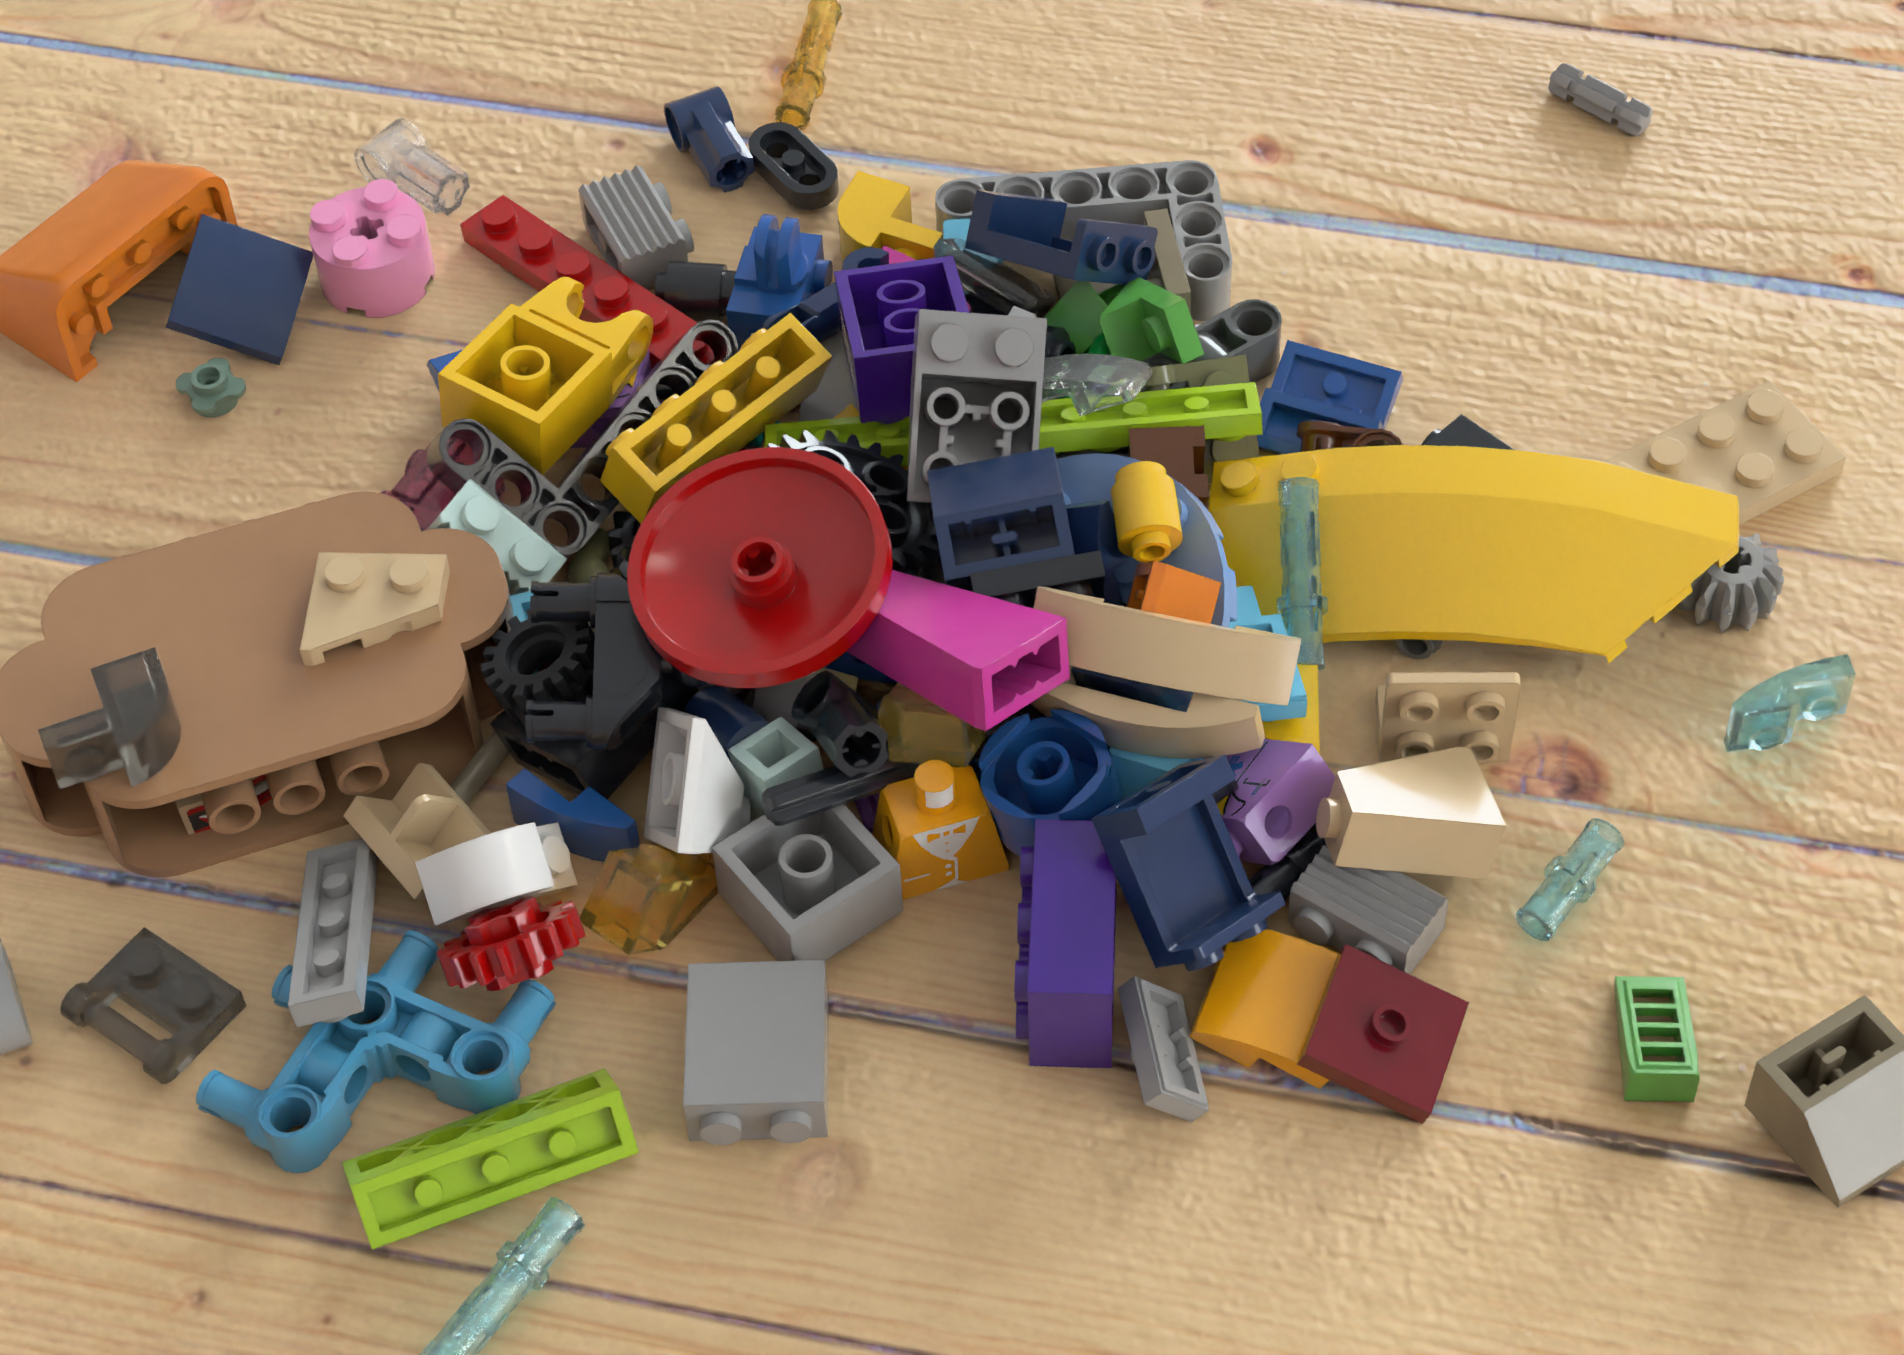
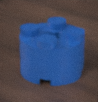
M1050 709L1052 716L1031 720L1029 713L1015 717L1001 726L989 738L981 752L979 761L981 770L980 785L985 797L984 799L989 807L1000 839L1009 850L1020 857L1021 846H1034L1035 819L1092 821L1091 818L1124 799L1123 789L1102 731L1093 721L1081 714L1066 709Z

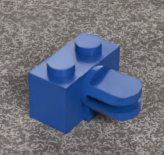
M763 214L757 227L754 226L748 246L745 245L734 276L735 285L726 308L728 327L736 337L738 352L744 342L751 336V333L760 330L771 315L798 305L831 285L833 265L831 260H824L822 235L801 233L798 218L786 217L779 230L777 217Z

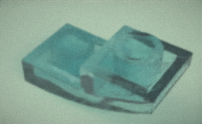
M1849 655L1829 657L1802 664L1783 671L1744 693L1732 704L1724 738L1727 752L1751 748L1766 750L1779 744L1790 743L1796 720L1809 719L1818 721L1833 715L1844 714L1856 675Z

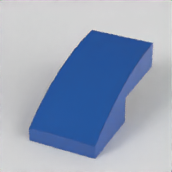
M525 768L506 783L512 815L516 824L523 825L535 822L536 826L558 822L569 852L591 860L633 867L642 859L636 820L593 788L588 786L575 799L569 802Z

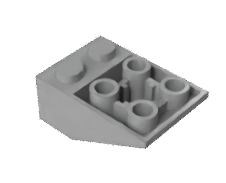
M919 309L915 316L911 374L907 477L908 502L931 503L927 474L929 470L1039 450L1047 318Z

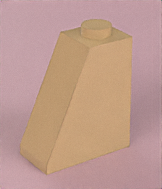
M1454 747L1339 771L1336 774L1329 798H1322L1316 816L1317 833L1320 838L1325 839L1334 866L1486 880L1506 827L1471 748Z

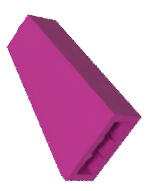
M892 570L888 592L874 621L860 639L846 651L973 727L985 731L1070 679L1066 617Z

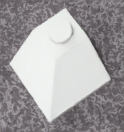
M658 707L644 838L677 853H713L712 847L749 824L750 803L748 797L743 796L744 784L706 719L675 709Z

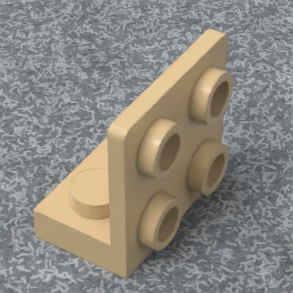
M1516 672L1388 674L1386 685H1377L1375 699L1379 762H1387L1454 747L1471 748L1478 764H1486L1492 761H1509L1521 688L1520 675Z

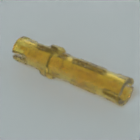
M811 0L809 2L808 12L793 60L785 67L781 76L783 92L779 105L775 110V115H778L775 118L776 122L791 124L801 131L809 125L814 102L822 95L825 88L826 77L824 69L838 23L842 18L843 12H840L842 7L837 0Z

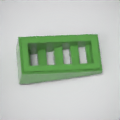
M1615 976L1614 991L1624 1101L1694 1102L1700 1074L1684 977ZM1633 997L1669 998L1670 1003H1634ZM1636 1016L1671 1017L1672 1022H1637ZM1639 1036L1673 1037L1674 1042L1640 1041ZM1642 1056H1675V1062L1643 1061Z

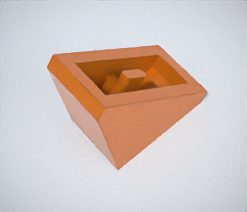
M1158 561L1137 564L1126 607L1211 624L1221 582Z

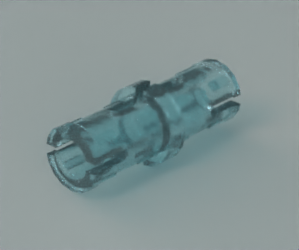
M1591 819L1564 856H1555L1544 869L1545 880L1527 903L1515 914L1519 926L1526 933L1538 940L1549 941L1575 905L1589 900L1597 889L1596 878L1613 856L1625 845L1624 838L1616 827L1602 819Z

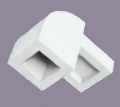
M535 822L507 828L460 843L415 862L435 926L466 920L482 910L493 909L514 902L521 897L545 896L559 893L578 885L571 864L570 852L564 842L558 822L536 826Z

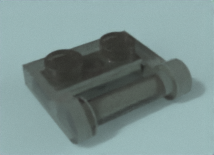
M144 927L87 983L81 982L72 987L65 995L60 1011L63 1017L76 1026L84 1027L88 1025L140 1060L143 1063V1071L161 1084H167L174 1080L246 1007V1003L240 990ZM118 997L173 1034L170 1039L165 1038L159 1041L109 1007V1005Z

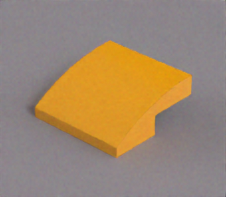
M1268 929L1248 939L1227 943L1223 946L1225 955L1216 964L1189 1037L1247 1068L1261 1058L1321 1089L1329 1079L1297 1065L1338 953L1303 939Z

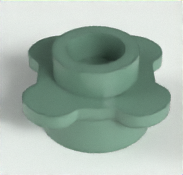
M223 358L210 359L207 363L196 367L192 373L181 374L176 380L177 391L180 394H187L193 411L204 417H219L229 413L237 405L238 398L245 394L246 384L242 378L234 377L230 372L229 362Z

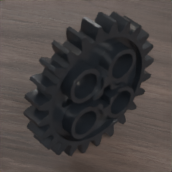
M803 430L799 441L786 434L782 436L779 446L772 443L767 445V447L795 448L825 456L841 464L857 476L872 493L887 526L892 546V570L920 577L921 572L930 574L936 561H940L941 557L932 504L907 501L908 470L901 467L903 455L897 454L887 458L881 455V444L877 442L868 449L860 447L858 438L853 434H850L846 443L839 442L831 430L825 431L822 441H819L809 431Z

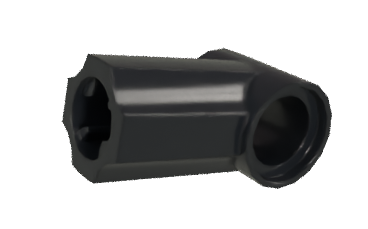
M829 671L819 672L797 694L791 710L792 718L813 733L834 765L846 775L853 777L858 773L864 772L875 774L890 757L886 750V740L889 734L879 722V710Z

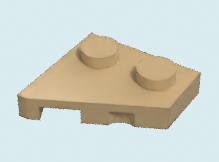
M319 552L300 645V654L304 666L322 664L325 662L324 651L360 639L364 649L388 640L397 632L414 631L442 621L450 574L447 555Z

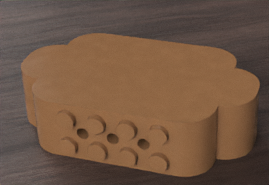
M376 492L347 493L318 502L307 503L297 508L258 519L247 520L237 525L198 536L187 537L177 542L138 553L124 555L73 573L51 592L44 604L41 615L44 640L20 650L0 670V736L29 808L42 825L54 832L68 836H93L103 833L108 849L115 860L126 869L143 876H177L350 824L343 815L357 795L393 800L418 763L432 765L450 786L483 746V735L479 721L485 720L503 709L484 680L485 677L481 672V664L487 662L483 657L485 647H497L491 638L499 629L507 634L511 630L507 621L514 617L507 580L496 552L485 540L470 532L458 529L437 528L421 531L415 515L404 503L391 496ZM319 552L447 555L450 574L442 621L414 631L397 632L388 640L364 649L360 639L324 651L325 662L316 666H304L300 654V645ZM265 775L272 799L260 806L252 778ZM201 794L211 829L188 835L177 809L176 801Z

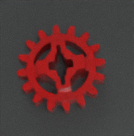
M528 896L474 914L468 918L470 925L460 932L461 937L445 941L443 943L444 948L437 950L436 954L449 987L459 985L460 989H464L479 982L480 986H486L487 991H499L510 985L528 979H537L548 974L554 969L552 961L564 955L562 950L577 947L580 944L579 939L586 937V933L573 901L562 903L560 899L542 906L541 902L537 903L535 897Z

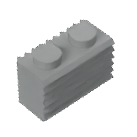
M636 165L632 171L625 169L621 175L614 173L611 178L604 176L600 182L593 180L589 186L582 184L578 189L583 223L586 230L588 229L589 235L592 237L594 244H596L598 251L601 252L602 258L605 259L606 263L645 289L655 286L657 273L666 272L669 261L688 262L687 253L694 251L690 230L684 219L681 218L676 221L672 219V206L664 185L661 182L651 184L642 167Z
M1323 845L1320 853L1315 855L1312 863L1308 864L1298 881L1293 883L1290 890L1288 922L1293 928L1295 927L1296 931L1305 940L1313 944L1334 946L1338 952L1347 944L1411 974L1444 930L1449 898L1401 872L1334 866L1327 845Z

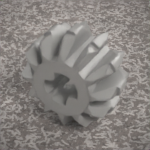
M1759 533L1747 538L1739 536V552L1721 568L1713 564L1691 583L1693 592L1679 603V609L1695 611L1694 616L1697 625L1709 620L1718 622L1722 634L1731 623H1736L1744 630L1749 631L1756 622V618L1768 619L1770 613L1775 608L1777 595L1781 594L1784 576L1782 575L1783 569L1778 566L1777 549L1761 547L1762 543Z

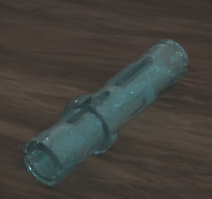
M1307 477L1287 478L1286 481L1278 482L1282 596L1276 600L1277 614L1282 616L1287 635L1301 638L1297 664L1318 665V670H1323L1325 668L1322 627L1323 615L1328 612V598L1322 595L1320 576L1319 482L1316 479Z
M550 1197L524 1232L514 1242L506 1241L496 1253L498 1262L460 1305L436 1337L418 1355L478 1354L531 1289L539 1290L549 1279L547 1271L564 1248L585 1227L582 1217L564 1201L556 1197Z

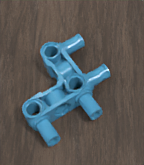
M407 930L380 971L367 976L364 1012L352 1014L334 1023H314L270 1087L263 1091L229 1077L218 1070L209 1072L199 1086L196 1094V1104L199 1105V1110L243 1128L245 1136L252 1145L270 1152L275 1164L282 1170L291 1173L309 1172L319 1167L328 1158L330 1152L342 1141L352 1126L350 1116L374 1082H382L384 1077L392 1079L398 1075L434 1091L437 1100L456 1108L471 1111L474 1114L517 1100L521 1092L520 1076L530 1062L531 1050L528 1045L555 1007V997L548 988L531 979L522 981L495 1022L484 1023L416 994L415 991L431 967L437 962L438 956L436 951L439 948L426 935L417 931ZM292 965L283 968L272 988V998L275 999V1005L289 1009L288 1000ZM378 1019L370 1024L361 1025L368 1020ZM496 1069L486 1075H476L483 1070ZM305 1125L295 1132L286 1133L288 1129L294 1126Z

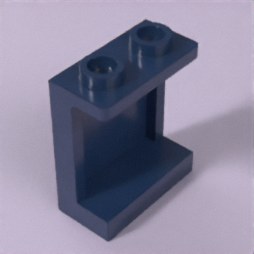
M977 190L965 249L1071 280L1127 285L1128 282L1138 277L1144 280L1148 279L1149 271L1155 260V243L1158 230L1147 225L1080 218L1076 223L1073 241L1060 238L1067 208L1066 202L1045 197Z
M1226 755L1180 764L1091 818L1155 968L1184 964L1187 971H1195L1212 965L1224 957L1225 954L1222 949L1224 945L1229 942L1242 941L1261 933L1268 927L1265 918L1286 905L1280 891L1261 895L1253 891L1212 795L1236 780Z

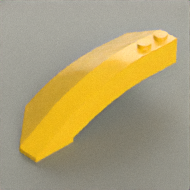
M1388 445L1331 448L1214 462L1208 511L1213 516L1224 536L1221 543L1228 567L1235 571L1236 587L1252 586L1261 615L1281 614L1287 635L1301 638V645L1339 641L1395 639L1476 641L1536 646L1606 656L1609 664L1627 649L1625 639L1648 620L1656 624L1693 592L1691 583L1713 564L1721 568L1739 552V501L1737 495L1596 460L1531 451L1468 446Z

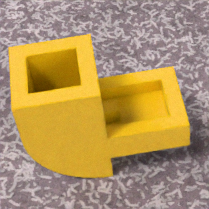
M857 171L842 194L837 209L842 262L851 252L857 249L867 247L882 249L884 246L901 252L915 260L944 257L943 233L912 224L910 186Z

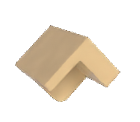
M418 763L393 800L357 795L343 815L413 899L427 901L415 862L460 843L491 833L435 768L425 763Z

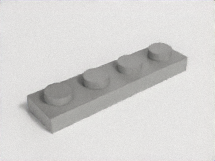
M362 838L307 851L288 1008L296 1028L318 1022L334 1023L352 1014L364 1012L378 856Z

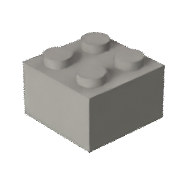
M845 805L780 827L767 820L764 814L712 847L718 893L778 961H826L903 911L899 863Z

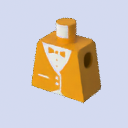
M929 760L918 766L914 778L888 784L881 790L872 835L900 865L903 900L1009 870V863L972 765L961 764L951 767L948 763L941 760Z

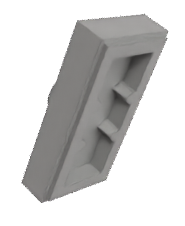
M1134 976L1118 987V992L1131 1045L1130 1055L1136 1067L1144 1105L1193 1122L1208 1112L1209 1109L1193 1039L1189 1037L1191 1030L1183 997L1181 994Z

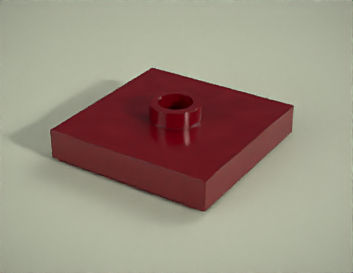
M1345 944L1337 955L1297 1065L1423 1124L1432 1113L1469 1002Z

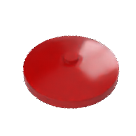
M764 447L748 449L722 456L696 468L672 485L657 500L641 523L632 544L627 569L629 597L634 613L647 639L655 650L678 670L698 680L723 687L761 688L775 686L805 677L827 666L851 648L866 632L881 609L888 592L893 563L892 546L887 526L875 498L865 484L847 468L825 456L795 448Z

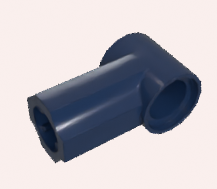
M715 86L665 103V119L676 147L681 152L689 150L710 187L721 188L725 193L743 187L748 176L755 172L754 159L735 129L733 114L722 89Z

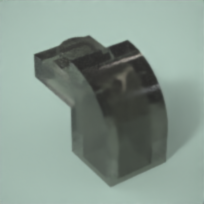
M155 647L90 669L104 708L38 729L44 750L60 789L80 782L95 780L104 774L124 767L133 787L156 775L171 760L180 742L181 722Z

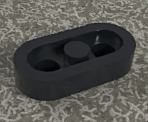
M774 122L757 128L749 138V152L754 159L755 171L790 205L799 209L815 210L825 207L835 200L839 192L837 167L800 129L788 123Z

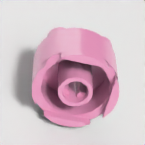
M377 179L371 181L365 187L343 192L330 200H322L312 207L310 212L311 224L309 227L310 244L322 292L333 307L345 313H348L347 307L364 310L366 317L381 318L401 313L417 304L426 294L425 285L430 277L434 278L435 264L425 216L420 205L412 197L399 191L393 181Z

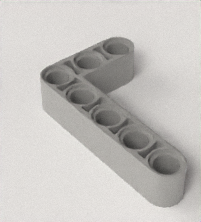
M1185 160L964 178L948 181L936 192V231L943 233V222L945 220L971 219L977 190L1045 197L1066 202L1067 208L1060 238L1073 241L1076 223L1080 218L1144 225L1145 211L1167 208L1191 289V318L1197 321H1207L1230 308L1232 255L1218 178L1214 169L1206 163Z

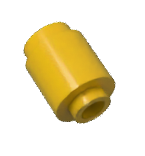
M1151 461L1131 463L1118 470L1115 475V484L1112 486L1110 494L1119 550L1123 554L1144 563L1161 561L1167 558L1183 540L1173 479L1166 475V469L1161 464Z

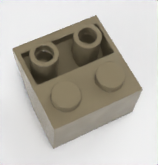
M1866 995L1756 1061L1744 1105L1837 1208L1904 1166V1035Z

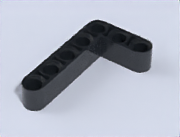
M704 320L690 328L673 343L556 486L487 427L472 419L463 418L451 422L432 440L427 450L429 469L439 481L455 494L462 489L469 479L473 480L560 554L568 558L587 543L619 504V500L605 486V497L602 501L593 500L588 497L581 486L582 475L585 473L592 474L601 479L608 460V456L605 454L606 449L619 436V430L637 429L651 418L653 412L661 404L656 396V386L658 384L670 387L676 394L681 396L694 386L702 373L711 366L703 364L696 358L692 349L693 341L706 343L713 351L714 363L717 361L724 363L737 353L738 344L736 337L728 326L716 320ZM449 439H460L470 446L473 452L472 465H460L452 460L447 450V441ZM498 479H507L518 487L521 495L519 506H508L498 498L495 491V484ZM545 519H554L565 527L568 535L565 547L555 546L547 540L543 532Z

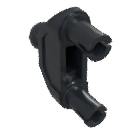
M597 573V576H591L590 583L531 582V594H533V596H530L532 623L590 622L591 628H595L593 694H587L586 701H534V699H527L526 713L528 715H525L527 743H534V741H586L587 748H593L594 751H610L628 740L663 704V674H673L683 685L691 687L708 684L678 670L655 650L647 639L634 613L627 581L618 574Z

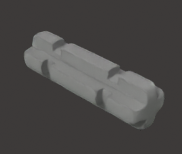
M1561 63L1556 71H1553L1548 87L1551 94L1565 101L1573 98L1572 104L1609 124H1614L1615 120L1618 121L1617 128L1632 136H1640L1648 128L1653 110L1646 103L1636 98H1632L1630 102L1627 101L1628 95L1591 75L1583 78L1584 72L1568 63Z

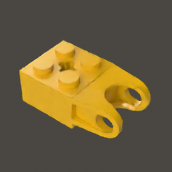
M561 277L553 281L520 307L512 303L508 305L438 373L442 427L445 428L451 422L463 418L475 420L487 427L539 473L544 475L613 404L638 369L650 346L653 334V319L639 310H631L606 322L593 323L580 320L578 318L585 303L582 297L584 285L570 277Z

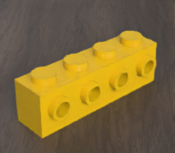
M791 313L768 330L761 328L744 342L738 353L726 362L717 361L705 370L695 385L681 396L678 394L670 396L658 406L649 420L637 429L629 428L617 436L606 449L605 454L608 456V460L600 482L641 524L657 500L682 477L714 459L739 451L765 431V424H774L817 391L832 355Z

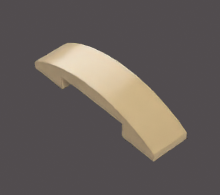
M1042 586L1037 588L1033 609L1066 617L1070 666L1178 690L1288 706L1301 638L1241 626H1235V629L1104 603L1102 598Z
M1070 665V679L1030 703L1046 717L1052 716L1050 709H1066L1081 714L1099 727L1109 747L1149 756L1186 759L1209 758L1211 755L1213 757L1227 756L1261 748L1265 738L1259 705L1194 692L1187 712H1182L1077 686Z

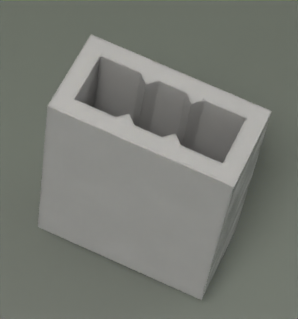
M825 960L688 964L683 1108L689 1141H705L714 1145H729L738 1140L775 1139L783 1143H798L808 1138L828 1137L829 995Z

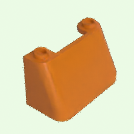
M125 160L111 168L105 175L0 255V333L67 377L78 382L98 366L96 357L89 353L95 334L99 331L105 335L113 329L107 307L180 249L189 255L201 214L238 226L228 186L224 179L200 166L141 160Z

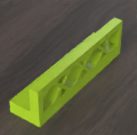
M603 1068L343 1161L342 1165L368 1241L373 1250L639 1153L620 1090L606 1069Z

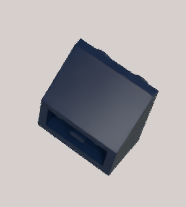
M1054 447L927 471L933 518L946 585L971 591L970 574L1075 555Z

